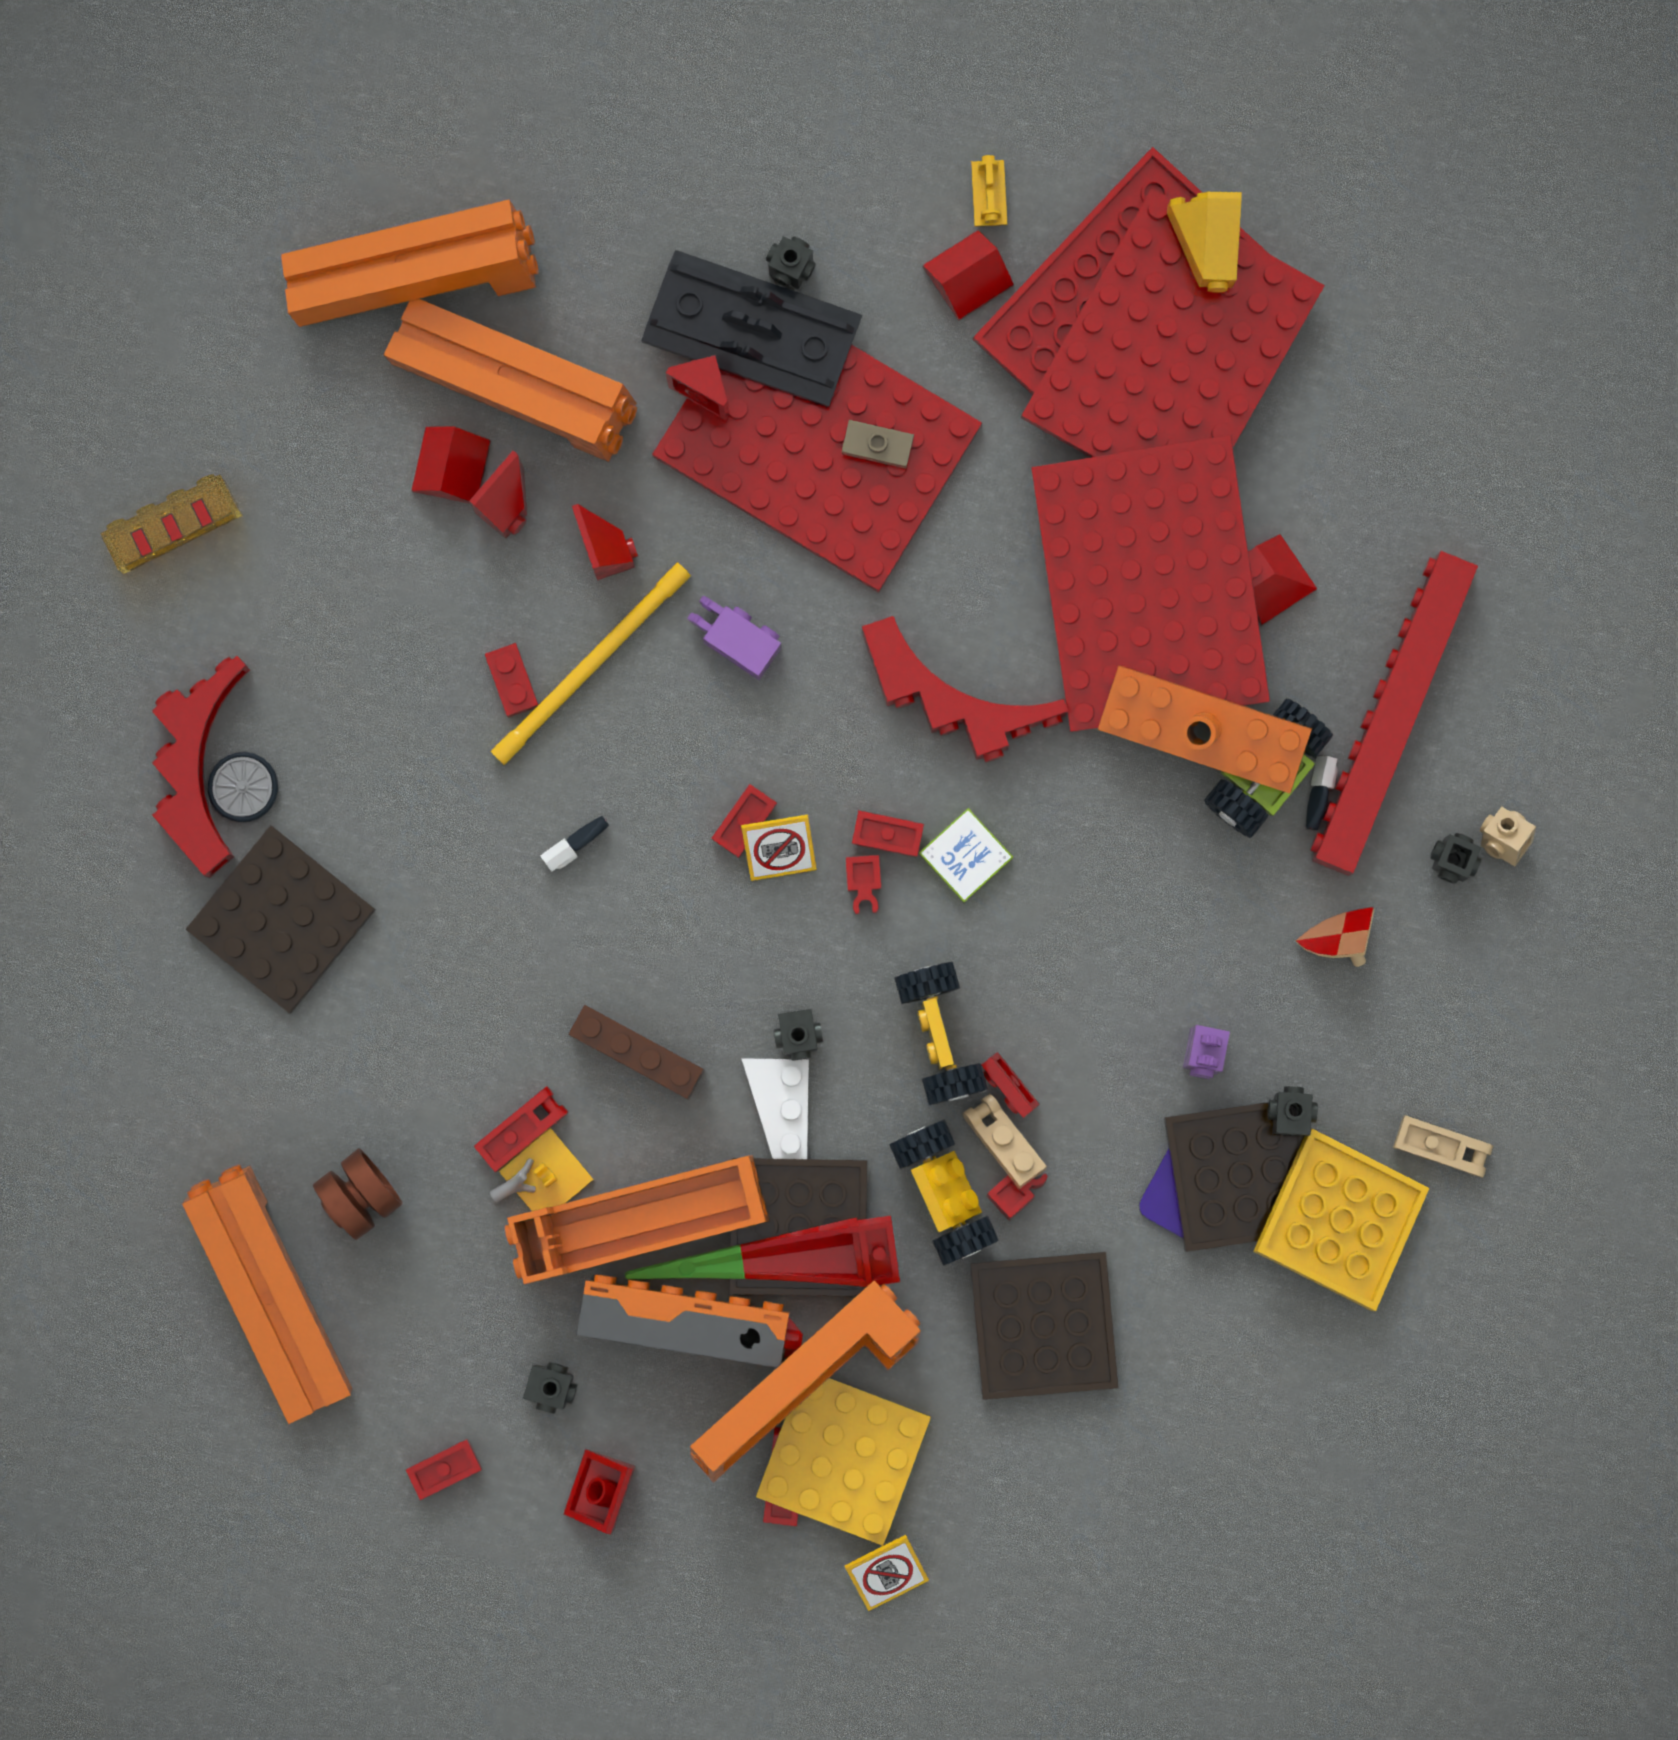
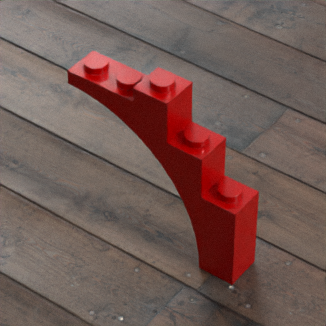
M894 616L862 626V634L887 706L895 704L896 709L913 704L915 702L914 697L919 696L931 733L939 731L941 736L959 730L958 724L963 723L976 760L984 758L986 763L1004 757L1003 751L1008 750L1009 747L1006 736L1011 735L1012 739H1017L1032 733L1030 730L1032 727L1043 724L1044 729L1063 723L1062 717L1068 713L1064 699L1037 705H1004L980 700L962 693L934 675L917 658L902 636Z
M235 656L233 659L228 657L220 662L215 668L217 673L207 681L202 679L193 685L189 690L191 695L187 698L178 689L173 693L169 690L156 700L155 704L157 706L152 710L155 716L177 740L174 744L169 742L161 747L155 754L157 759L152 762L177 792L175 796L169 794L159 801L155 806L157 811L152 816L199 871L209 879L235 857L221 838L209 811L204 786V757L209 733L220 707L236 684L250 671L248 666L238 656Z

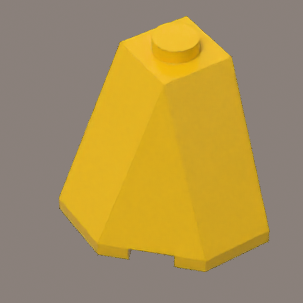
M1208 191L1198 193L1197 197L1191 199V202L1185 203V198L1183 197L1170 199L1167 207V215L1199 287H1208L1210 292H1226L1228 288H1233L1237 280L1242 192Z

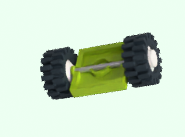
M1285 699L1273 714V716L1312 728L1305 753L1314 758L1319 755L1333 737L1330 729L1325 727L1322 721H1319L1314 714L1309 713L1306 708H1302L1291 699ZM1303 755L1291 793L1315 765L1306 755ZM1221 771L1220 773L1231 783L1221 779L1204 801L1229 826L1231 825L1242 835L1252 838L1268 818V814L1274 816L1291 793L1289 794Z

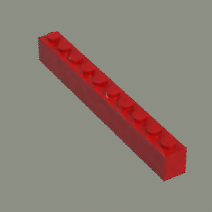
M1440 551L1435 559L1429 557L1422 576L1427 577L1423 589L1417 587L1410 606L1415 608L1411 619L1405 618L1397 635L1402 638L1398 650L1392 648L1386 661L1385 667L1390 669L1386 680H1379L1373 693V698L1378 699L1373 711H1366L1360 728L1364 729L1365 732L1360 742L1354 741L1349 752L1348 759L1352 760L1348 773L1342 771L1335 789L1340 791L1336 803L1330 801L1322 820L1327 822L1323 834L1317 832L1311 845L1310 851L1315 853L1312 859L1313 862L1347 876L1354 873L1478 565Z

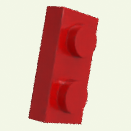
M516 643L484 654L508 718L534 709L539 705Z
M749 784L711 840L739 859L745 851L741 825L766 821L776 807L777 802Z
M858 810L852 844L917 858L924 824Z
M998 1052L981 1064L985 1070L983 1072L984 1077L994 1088L999 1087L1006 1096L1004 1098L1006 1105L1013 1113H1019L1024 1118L1040 1105Z
M466 1439L405 1470L419 1500H422L481 1471L482 1467L469 1440Z

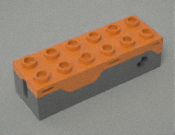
M600 1274L594 1275V1280L585 1281L577 1335L776 1368L782 1364L784 1359L790 1357L802 1346L803 1333L792 1319L789 1318L790 1312L783 1311L784 1304L764 1301L763 1307L750 1306L751 1299L730 1296L729 1302L716 1300L717 1293L699 1290L696 1291L695 1296L683 1295L684 1288L662 1285L661 1291L649 1289V1282L628 1280V1285L616 1284L617 1277ZM750 1328L755 1329L760 1335V1341H756L752 1347L745 1345L742 1340V1334H747Z

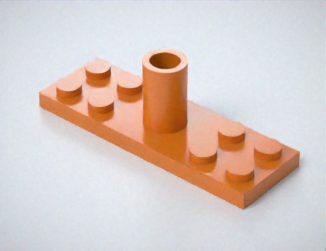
M1119 665L1098 730L1290 794L1312 728ZM1199 721L1209 726L1211 731L1209 740H1202L1195 735L1194 726Z

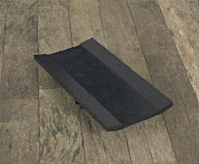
M675 250L641 341L642 343L691 360L715 355L719 370L829 408L862 315Z

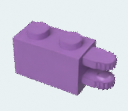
M703 595L699 600L700 604L706 610L717 615L718 618L711 625L698 614L691 613L687 618L689 622L707 633L703 638L705 645L757 680H760L782 648L781 643L777 641L780 636L765 625L760 629L750 622L752 617L739 607H735L734 610L727 606L723 608Z
M1199 1025L1190 1028L1183 1068L1190 1069V1076L1210 1079L1213 1078V1074L1223 1071L1230 1031Z

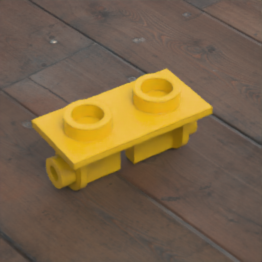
M985 155L982 156V161H971L974 227L1007 225L1004 160H995V156Z

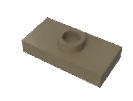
M849 420L842 454L906 469L914 434Z

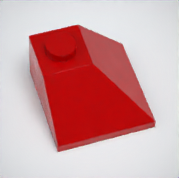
M514 451L508 455L469 501L475 513L505 539L510 533L516 535L527 521L524 518L527 515L524 467L518 454Z
M573 505L572 509L597 580L635 568L632 559L638 557L633 539H625L621 529L581 505Z
M1281 534L1248 551L1258 621L1261 626L1317 590V587Z

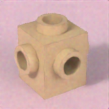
M1501 806L1495 816L1488 815L1480 828V832L1483 833L1481 847L1490 856L1496 859L1501 858L1516 866L1533 843L1536 826L1526 821L1520 813L1509 811Z

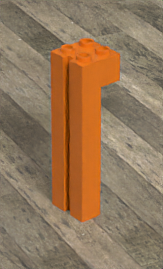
M509 199L283 253L281 258L283 275L287 281L285 292L288 314L301 327L487 282L490 283L497 296L536 288L534 275L539 274V268L535 255H530V246L535 244L532 228L530 225H525L521 210L516 211Z
M416 299L408 302L401 317L402 324L398 332H394L384 352V356L392 365L567 438L574 448L607 462L610 461L612 454L618 453L623 442V436L619 435L623 426L626 427L627 424L630 425L633 422L637 412V402L624 384L424 300Z
M753 1155L508 1217L509 1225L505 1226V1234L509 1245H516L518 1258L513 1259V1266L517 1278H522L523 1284L533 1283L770 1221L764 1197L761 1193Z
M240 1164L223 1171L222 1175L218 1177V1182L211 1184L210 1180L206 1179L190 1187L191 1190L187 1192L188 1196L182 1205L288 1424H291L312 1414L321 1407H327L350 1396L353 1388L265 1208L268 1201L251 1166L242 1169Z
M873 1281L690 1446L691 1458L714 1483L864 1346L868 1348L887 1370L892 1368L918 1344V1337L921 1332L918 1328L920 1325L919 1320L908 1309L903 1312L895 1303L897 1297L885 1284L880 1287Z

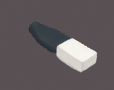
M1317 756L1311 781L1313 788L1310 792L1307 806V829L1318 830L1326 808L1329 790H1334L1338 773L1336 758L1330 756Z
M600 816L570 835L567 840L565 838L540 856L551 872L555 869H562L578 858L575 851L580 850L593 841L609 824L603 816Z

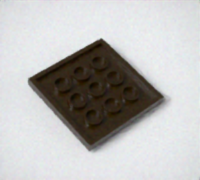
M270 825L188 925L186 930L291 1014L376 909Z
M1268 1102L1165 1117L1164 1122L1185 1252L1258 1241L1304 1136L1272 1134L1273 1120L1268 1119ZM1290 1105L1289 1113L1294 1117L1296 1109Z
M754 1158L761 1193L764 1197L770 1221L731 1231L730 1247L857 1217V1220L866 1219L867 1160ZM730 1279L729 1294L857 1296L865 1287L798 1281Z
M1106 1252L970 1263L983 1400L1118 1388Z

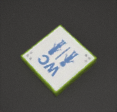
M969 808L919 852V855L963 903L1013 859V856Z

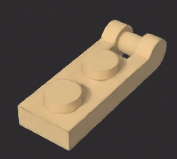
M989 1093L981 1099L982 1103L974 1109L970 1107L962 1115L1018 1189H1021L1044 1172L1047 1166L1004 1113L998 1101ZM990 1114L995 1122L986 1127L982 1119Z
M1404 1115L1393 1148L1483 1178L1486 1168L1483 1166L1487 1155L1491 1156L1493 1145ZM1466 1148L1474 1150L1471 1162L1462 1160Z

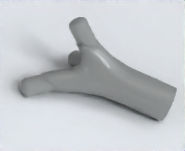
M529 1158L514 1177L491 1190L492 1199L498 1203L516 1192L526 1191L534 1193L536 1191L535 1186L524 1184L534 1161Z

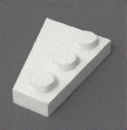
M742 1059L772 1158L807 1159L809 1060Z

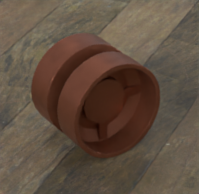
M359 1148L341 1162L343 1170L349 1179L347 1182L343 1181L333 1171H329L313 1184V1188L321 1199L320 1203L326 1213L340 1229L344 1228L355 1240H358L375 1227L367 1208L372 1207L379 1215L386 1218L403 1204L399 1195L383 1173Z

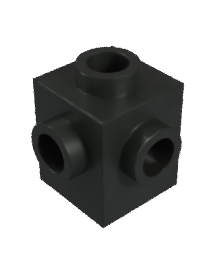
M784 236L779 245L773 243L766 257V261L769 262V275L772 276V279L782 286H793L797 289L800 288L803 280L808 281L816 266V263L813 262V250L809 249L810 245L800 238L792 237L790 240ZM788 255L796 260L789 263L785 260V257Z
M1455 833V835L1450 834L1443 839V842L1437 840L1430 855V859L1435 860L1431 869L1439 872L1437 877L1452 884H1456L1458 880L1463 882L1469 876L1474 877L1482 860V858L1478 857L1482 847L1473 844L1474 840L1468 836ZM1450 854L1458 857L1459 862L1457 866L1447 861Z
M812 1009L778 1014L780 1028L774 1029L776 1049L783 1048L784 1056L791 1055L792 1061L812 1058L811 1052L818 1051L817 1043L823 1042L820 1022L813 1023ZM797 1030H801L805 1034L804 1039L801 1041H795L792 1038V1034Z
M1284 1086L1283 1092L1275 1093L1274 1099H1269L1268 1119L1273 1120L1272 1134L1310 1136L1311 1122L1316 1123L1318 1115V1103L1312 1102L1313 1094H1304L1303 1087ZM1290 1105L1296 1109L1295 1117L1289 1113Z
M549 1362L547 1367L534 1364L532 1365L523 1399L537 1402L536 1409L555 1414L557 1408L563 1410L566 1403H573L578 1384L572 1383L574 1375L567 1373L568 1367L552 1362ZM549 1382H553L557 1386L555 1394L547 1390Z

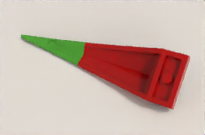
M891 1216L857 1220V1217L629 1270L625 1273V1278L757 1279L867 1287L873 1281L878 1285L900 1282Z

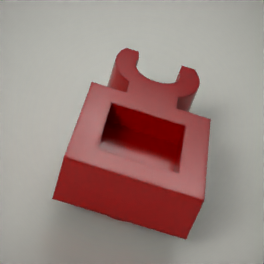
M879 855L846 857L848 892H858V896L853 902L855 915H859V905L862 901H869L872 904L873 914L877 913L878 901L872 895V890H881Z
M1045 1173L1039 1179H1033L1021 1189H1018L1007 1175L987 1193L986 1197L1010 1221L1034 1199L1035 1195L1030 1189L1042 1187L1046 1183L1048 1175Z

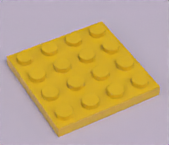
M1311 1128L1310 1136H1304L1253 1252L1370 1311H1376L1429 1188Z
M829 1378L785 1418L756 1497L883 1546L931 1417Z

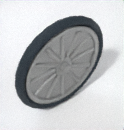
M248 752L234 753L220 760L213 768L207 784L208 796L214 809L221 816L235 822H250L265 815L273 806L278 793V780L272 766L264 758Z

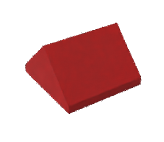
M979 230L923 265L924 270L958 321L1014 286L998 249Z
M715 355L668 368L666 377L670 389L722 419L727 420L729 416L728 402Z
M455 426L426 427L411 491L470 504L471 498L481 488L491 440Z
M585 1449L563 1514L611 1535L614 1531L635 1466Z

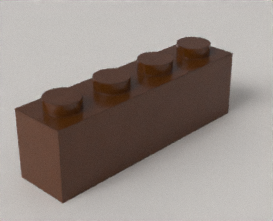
M586 1005L583 1006L568 1034L687 1100L690 1099L705 1071L701 1067Z

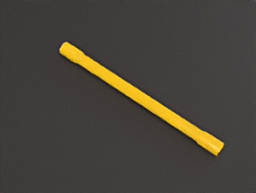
M677 562L656 583V586L490 752L505 766L552 714L667 598L671 597L691 577L689 572Z

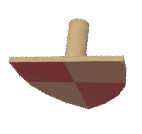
M1370 907L1338 914L1310 928L1295 941L1304 950L1312 954L1329 958L1350 957L1355 967L1362 966L1366 962L1364 955L1367 949L1375 909Z

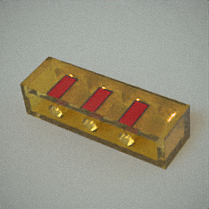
M214 474L204 476L196 482L197 486L187 491L179 489L167 495V501L156 506L154 504L145 505L136 511V516L126 521L124 518L109 523L106 526L107 530L101 532L100 535L117 569L122 574H125L243 516L227 482L221 474L217 476Z

